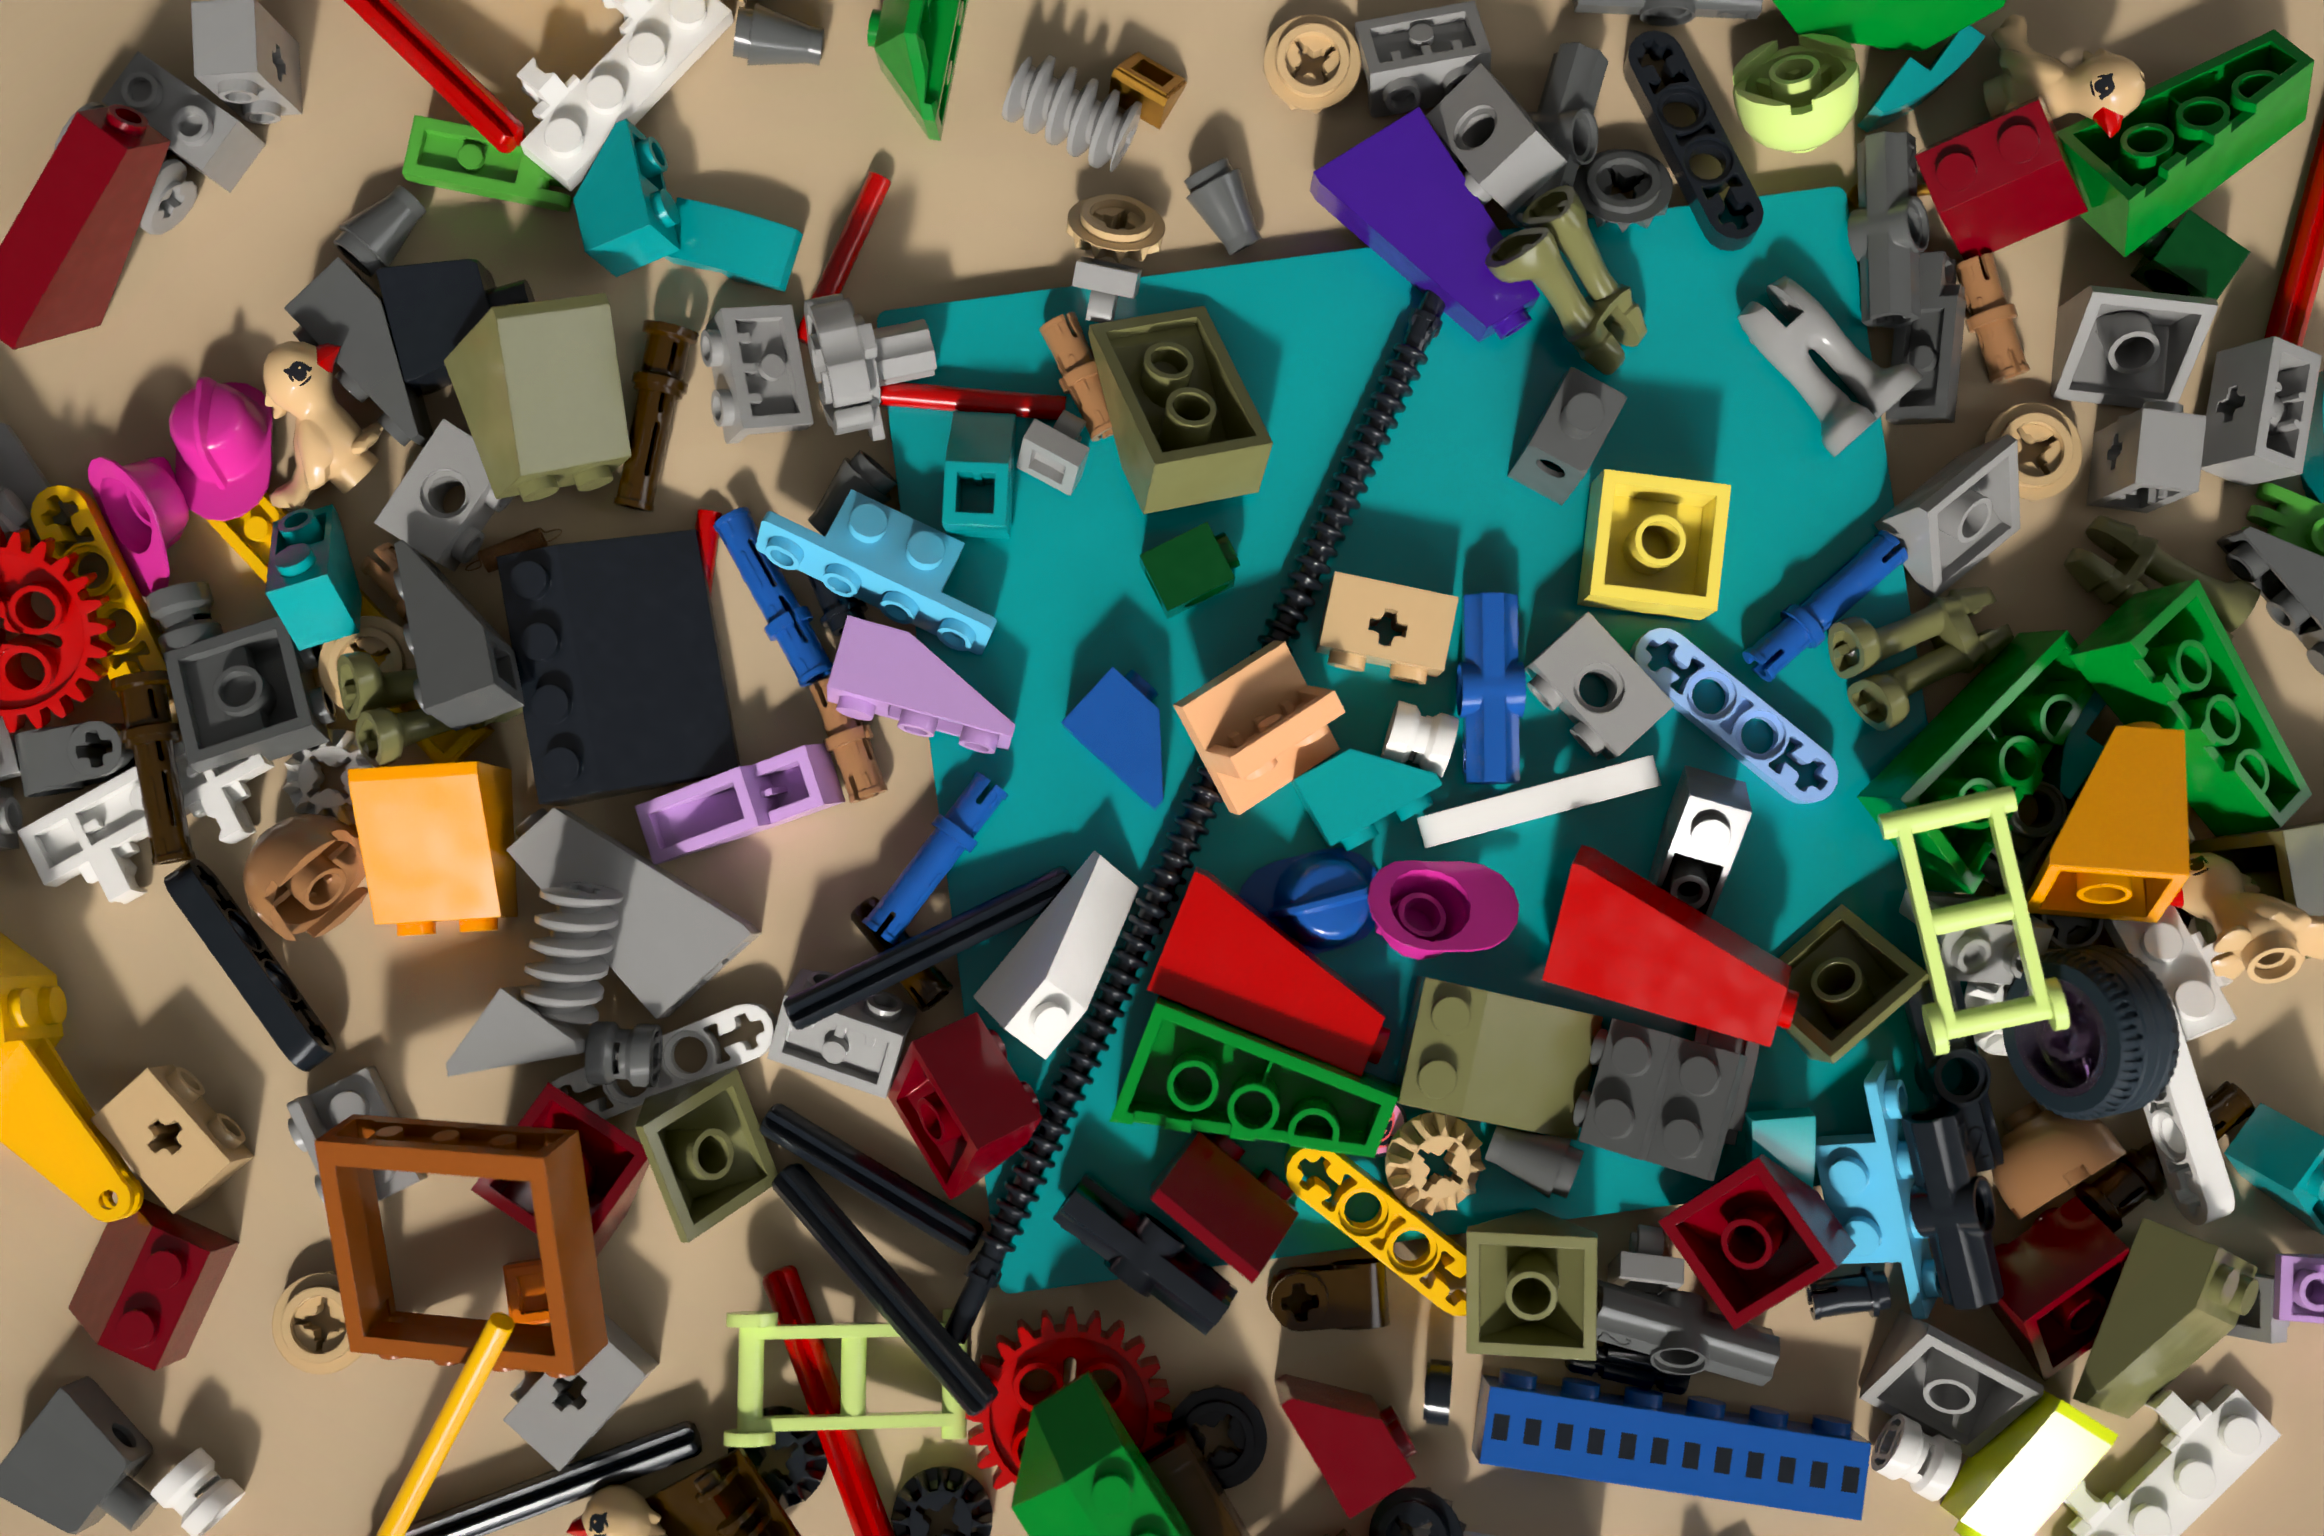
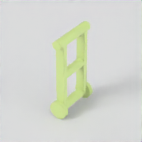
M2011 785L1878 815L1883 839L1896 838L1924 960L1929 974L1934 1002L1922 1005V1015L1927 1037L1935 1056L1949 1053V1039L2048 1019L2054 1031L2069 1029L2070 1027L2069 1012L2062 987L2056 977L2044 979L2006 818V813L2015 812L2018 809L2016 796ZM1988 817L2006 894L1930 910L1913 834ZM2012 920L2030 996L1954 1011L1936 936Z
M954 1308L943 1309L942 1321L939 1322L944 1328ZM774 1311L726 1313V1327L739 1328L737 1429L724 1431V1446L763 1447L774 1445L776 1442V1432L941 1427L942 1439L967 1438L966 1412L943 1385L942 1411L866 1413L867 1337H900L888 1322L778 1324V1312ZM841 1338L840 1414L763 1416L765 1340ZM966 1340L965 1344H959V1345H960V1346L962 1347V1349L967 1353V1340Z

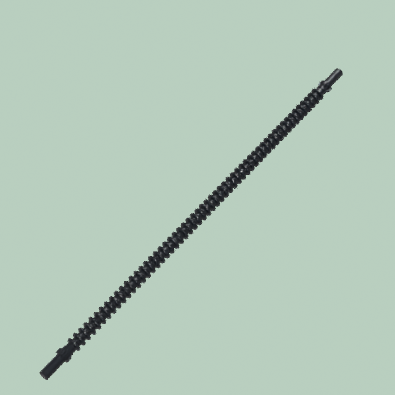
M1426 290L1418 309L1412 308L1408 317L1409 325L1403 342L1393 345L1392 349L1397 356L1395 359H1388L1385 362L1389 374L1378 377L1377 381L1382 388L1380 391H1373L1370 395L1374 406L1372 408H1364L1363 415L1367 418L1366 423L1357 424L1355 427L1359 438L1348 442V447L1352 450L1351 455L1342 456L1340 459V463L1344 466L1343 472H1335L1333 474V480L1337 483L1335 489L1328 488L1325 492V495L1330 499L1327 505H1319L1318 512L1322 515L1320 521H1312L1310 524L1311 529L1315 531L1314 535L1303 539V544L1307 547V550L1304 554L1298 553L1295 556L1299 567L1297 570L1291 569L1288 571V577L1292 579L1290 586H1282L1280 588L1281 594L1284 595V600L1282 603L1275 602L1272 606L1277 614L1274 619L1268 618L1265 621V625L1270 629L1267 635H1259L1257 638L1258 642L1262 644L1261 648L1274 640L1284 641L1288 646L1291 639L1297 640L1301 636L1296 627L1298 623H1306L1308 621L1307 615L1304 614V609L1306 606L1313 607L1316 603L1315 599L1311 597L1312 592L1323 589V584L1319 581V577L1321 574L1327 575L1331 571V568L1326 564L1327 560L1338 556V551L1334 548L1336 542H1344L1346 539L1345 534L1341 532L1344 525L1351 526L1353 524V519L1349 516L1351 509L1358 510L1361 507V503L1356 499L1359 493H1367L1368 486L1364 483L1366 477L1375 476L1376 471L1372 467V463L1383 459V454L1379 451L1381 445L1390 444L1391 438L1387 435L1388 429H1396L1398 427V421L1394 416L1396 413H1403L1406 406L1401 402L1402 398L1412 396L1413 389L1409 386V383L1420 379L1421 374L1417 370V366L1427 364L1428 357L1424 352L1432 339L1436 338L1441 330L1443 322L1440 318L1446 305L1438 295L1430 290ZM1288 646V648H1289V650H1290V652H1291V654H1292V653H1293V649H1292L1290 646ZM1205 766L1197 767V772L1201 775L1199 782H1191L1189 784V788L1193 791V796L1191 799H1183L1181 802L1182 806L1186 808L1183 816L1176 815L1174 817V821L1178 824L1177 830L1175 832H1167L1166 834L1167 839L1171 841L1167 849L1160 848L1158 851L1159 855L1163 857L1161 864L1151 866V871L1155 873L1153 881H1145L1143 883V887L1148 891L1145 898H1137L1135 901L1140 907L1137 915L1130 914L1128 916V920L1132 923L1129 932L1122 931L1120 933L1121 938L1125 940L1121 948L1115 947L1112 950V953L1117 956L1116 962L1113 965L1106 964L1105 970L1109 973L1106 981L1100 980L1097 985L1101 989V994L1098 998L1092 997L1090 1004L1094 1006L1091 1014H1083L1081 1017L1086 1023L1083 1031L1076 1030L1074 1032V1037L1078 1039V1043L1075 1048L1068 1047L1066 1049V1053L1070 1056V1061L1068 1064L1062 1063L1058 1066L1059 1071L1063 1073L1060 1081L1053 1080L1050 1085L1055 1090L1052 1098L1045 1097L1043 1099V1104L1047 1106V1110L1044 1114H1041L1042 1119L1039 1122V1127L1030 1138L1032 1140L1031 1145L1028 1148L1022 1147L1019 1150V1153L1024 1157L1023 1162L1012 1165V1171L1016 1173L1013 1181L1007 1180L1004 1183V1187L1008 1190L1007 1196L1005 1198L998 1197L996 1200V1204L1001 1207L998 1214H990L988 1217L989 1222L993 1224L990 1231H982L980 1237L985 1242L981 1251H978L975 1260L969 1262L964 1275L968 1279L945 1326L948 1333L959 1344H965L990 1288L997 1287L1002 1277L1001 1268L1007 1252L1013 1253L1016 1251L1017 1247L1012 1242L1013 1237L1024 1234V1228L1020 1226V1222L1023 1218L1029 1219L1032 1216V1212L1028 1209V1204L1031 1201L1038 1202L1040 1199L1039 1194L1035 1192L1038 1184H1047L1048 1180L1043 1175L1044 1170L1055 1167V1161L1051 1159V1155L1054 1151H1062L1063 1145L1058 1142L1062 1134L1068 1135L1071 1132L1070 1127L1066 1125L1067 1120L1070 1117L1077 1118L1079 1115L1078 1111L1074 1109L1075 1103L1086 1100V1095L1082 1092V1088L1085 1084L1091 1085L1094 1083V1078L1090 1076V1071L1093 1067L1100 1068L1102 1062L1097 1057L1100 1051L1109 1050V1044L1105 1042L1107 1035L1117 1033V1028L1113 1026V1021L1116 1017L1123 1018L1125 1016V1012L1120 1007L1123 1001H1131L1133 998L1132 994L1128 992L1130 985H1138L1140 983V978L1136 976L1138 968H1146L1148 966V962L1143 959L1146 951L1152 952L1156 948L1151 942L1154 934L1161 935L1163 933L1159 922L1162 917L1170 918L1171 916L1170 911L1166 908L1170 901L1176 902L1179 899L1178 895L1174 893L1176 886L1186 884V879L1182 876L1184 869H1192L1194 867V863L1190 860V855L1192 852H1200L1202 849L1197 841L1200 835L1207 836L1209 834V829L1205 827L1206 821L1208 819H1216L1217 817L1216 812L1212 810L1216 802H1224Z

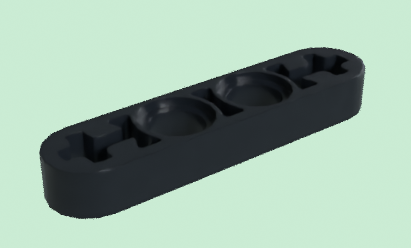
M1653 30L1642 33L1633 40L1628 49L1623 67L1625 80L1706 239L1711 245L1720 250H1740L1751 243L1762 224L1764 211L1761 201L1681 45L1673 36L1666 32ZM1645 54H1649L1653 61L1661 59L1665 61L1660 76L1653 65L1641 66ZM1662 80L1665 88L1656 94ZM1669 103H1684L1694 111L1696 120L1689 126L1677 127L1668 123L1662 110ZM1698 154H1709L1715 157L1721 164L1722 174L1714 179H1701L1692 172L1689 160ZM1729 186L1730 188L1724 200H1722L1720 193ZM1725 205L1732 216L1743 214L1745 217L1739 230L1733 222L1725 224L1720 222L1725 211Z
M193 858L164 877L166 889L288 1060L300 1070L309 1072L336 1052L334 1041L325 1026L213 871L200 860Z

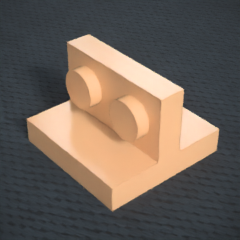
M1272 641L1173 704L1229 812L1241 815L1340 750L1327 725L1345 713L1335 690L1307 685L1284 641Z

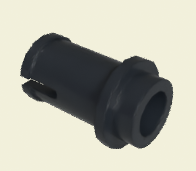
M805 574L808 576L824 613L820 618V622L823 627L830 628L833 636L842 635L847 615L867 620L864 612L868 609L866 602L858 600L856 597L840 596L829 590L822 581Z
M1862 1266L1861 1273L1822 1278L1805 1287L1808 1305L1813 1304V1307L1810 1308L1813 1320L1861 1312H1869L1871 1317H1879L1880 1310L1891 1308L1890 1289L1884 1271L1872 1272L1869 1266Z

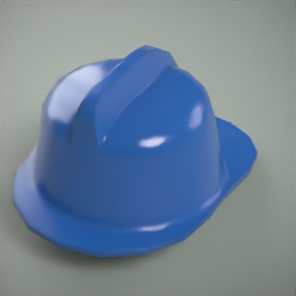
M1344 848L1321 849L1274 861L1255 870L1242 885L1239 896L1315 955L1349 946L1365 938L1375 927V921L1371 916L1367 898L1369 884L1377 874V871L1361 854L1350 850L1346 852Z

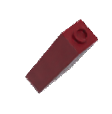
M121 104L78 111L0 245V340L13 350L101 326L171 143L168 138L148 124V119L139 111Z

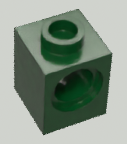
M2187 210L2136 249L2143 257L2130 276L2153 292L2218 300L2251 252L2191 210Z
M1208 522L1139 555L1140 566L1167 619L1234 587L1235 576L1232 569L1240 566L1238 557L1227 535L1222 532L1214 536Z

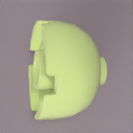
M1814 33L1798 35V46H1789L1780 50L1778 39L1773 40L1746 54L1735 66L1732 75L1734 105L1743 127L1756 142L1775 150L1805 153L1814 150L1840 134L1851 121L1858 105L1860 68L1858 62H1856L1855 50L1852 45L1835 36Z

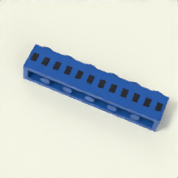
M1500 1368L1499 1377L1481 1376L1471 1449L1480 1464L1862 1521L1871 1443L1854 1430H1851L1852 1422L1846 1419L1815 1414L1813 1415L1812 1424L1788 1420L1789 1413L1787 1411L1761 1405H1751L1749 1414L1725 1411L1726 1403L1723 1401L1701 1396H1688L1687 1405L1663 1402V1393L1632 1386L1625 1387L1624 1396L1600 1392L1601 1385L1597 1382L1574 1377H1563L1562 1386L1537 1383L1538 1375L1533 1372L1514 1368Z

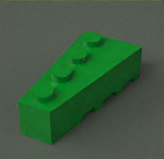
M2273 29L2146 89L2140 105L2123 118L2120 130L2112 138H2109L2106 132L2088 117L2058 131V136L2088 207V212L2079 216L2123 257H2126L2306 120L2314 60Z
M2198 578L2134 594L2068 655L2070 660L2124 725L2134 722H2153L2159 724L2163 729L2185 730L2187 802L2216 837L2281 828L2312 796L2305 779Z
M2053 630L2018 633L2003 652L1996 656L1856 796L1878 825L1879 814L2010 785L2016 796L2017 807L2025 794H2034L2045 775L2041 768L2054 745H2063L2095 691L2093 686L2068 657L2078 646L2069 631ZM2014 812L2006 813L2007 822H2009ZM1988 817L1913 834L1924 886L1928 890L1964 894L1975 893L1985 876L1980 869L1991 850L1995 848ZM2008 823L2009 830L2011 832L2013 826ZM1896 838L1889 839L1899 852Z
M1159 995L1109 1122L1133 1125V1122L1164 1126V1129L1189 1133H1191V1130L1230 1135V1138L1253 1142H1255V1139L1289 1143L1292 1147L1375 1158L1398 1100L1395 1083L1364 1071L1362 1076H1358Z

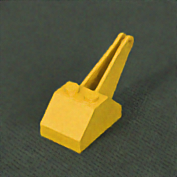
M0 932V1142L95 1219L102 1222H113L130 1217L142 1206L144 1200L143 1187L135 1178L119 1152L90 1121L95 1113L55 1049L64 1036L62 1022H64L67 1015V1002L64 992L57 984V975ZM113 1192L117 1194V1204L113 1201Z

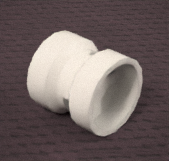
M1398 700L1386 733L1381 758L1398 763L1412 760V763L1419 765L1420 769L1436 773L1441 778L1452 753L1459 718L1444 713H1439L1434 717L1428 715L1424 717L1421 716L1416 705Z
M1899 1413L1888 1420L1881 1430L1872 1451L1871 1466L1874 1471L1891 1480L1902 1478L1908 1481L1912 1491L1933 1502L1945 1495L1952 1485L1960 1467L1962 1451L1960 1445L1940 1434L1931 1437L1923 1433L1921 1424Z
M202 1447L196 1449L177 1464L150 1493L163 1508H174L182 1516L181 1526L190 1536H202L245 1495V1491L232 1478L222 1479L214 1471L215 1461Z

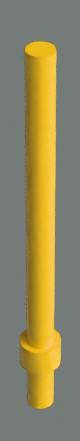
M494 1312L490 1315L376 1536H405L515 1327V1322L509 1315L502 1312Z

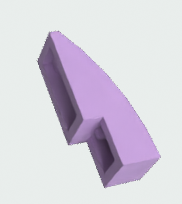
M822 743L803 745L753 765L738 766L636 805L635 809L653 865H657L782 825L846 801L831 755L827 752L825 744Z

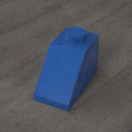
M1112 667L1061 723L1074 738L1147 805L1156 811L1163 803L1160 710L1152 701L1159 694L1134 670L1131 669L1123 676Z

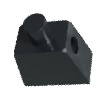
M476 259L376 269L404 380L422 395L434 393L452 384L444 359L492 307L535 302L532 290L526 279L496 287L491 272Z

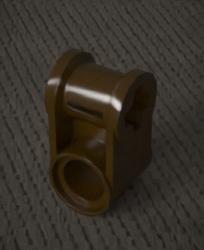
M1377 1258L1349 1259L1325 1265L1289 1267L1275 1274L1267 1286L1266 1300L1269 1309L1280 1324L1291 1331L1304 1332L1325 1329L1364 1330L1390 1325L1386 1267ZM1299 1283L1307 1294L1312 1295V1300L1302 1302L1301 1313L1294 1314L1287 1304L1281 1303L1283 1297L1291 1296L1293 1291L1292 1285Z

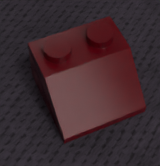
M2042 95L1929 145L1915 155L1937 212L1964 261L1976 256L1981 258L1983 254L1995 252L2088 212V207Z
M977 1012L912 1041L888 1093V1098L950 1200L961 1195L1026 1145L1042 1119L1035 1092L1028 1083L1018 1079L1007 1061V1052L1002 1039L994 1030L987 1029Z
M548 1082L517 1126L579 1130L597 1258L627 1215L650 1163L640 1142ZM479 1178L471 1191L537 1234L529 1181Z
M1194 1131L1151 1184L1150 1199L1253 1284L1299 1215L1296 1206L1289 1202L1294 1192L1289 1185L1268 1168H1265L1258 1176L1243 1164L1240 1158L1246 1151L1230 1136L1216 1133L1208 1135L1206 1132Z
M1763 1154L1658 1221L1734 1330L1838 1268L1856 1246L1816 1190Z
M2076 1196L2061 1207H2053L2041 1213L2030 1229L2009 1244L2003 1243L1994 1247L2005 1294L1999 1302L1988 1305L2033 1369L2044 1381L2051 1378L2093 1347L2130 1252L2129 1248Z
M144 1199L142 1206L134 1215L108 1222L68 1309L97 1345L149 1369L159 1370L186 1358L239 1242L179 1214H172L170 1210Z
M1284 1374L1274 1380L1282 1409L1349 1519L1416 1478L1408 1458L1416 1454L1417 1450L1391 1405L1380 1411L1369 1394Z

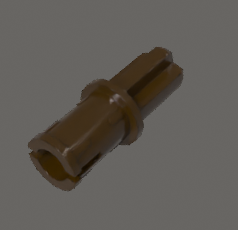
M872 896L853 910L851 920L875 950L881 953L893 947L891 943L880 935L893 920L894 916L890 913L876 932L865 925L862 920L870 914L880 901ZM904 930L898 938L897 944L912 937ZM935 965L900 981L922 1012L938 1004L953 989L952 983L947 980Z

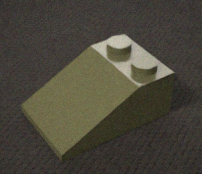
M1205 306L1089 325L1088 335L1121 467L1143 514L1259 492L1273 441Z
M1417 976L1394 1082L1398 1094L1397 1103L1460 1118L1577 1140L1580 1127L1574 1125V1109L1581 1092L1588 1090L1593 1067L1590 1061L1591 1047L1596 1034L1601 1028L1603 1017Z
M2143 1217L2072 1399L2129 1419L2236 1326L2240 1315L2245 1316L2249 1313L2255 1303L2259 1289V1282L2254 1278L2258 1267L2219 1246Z

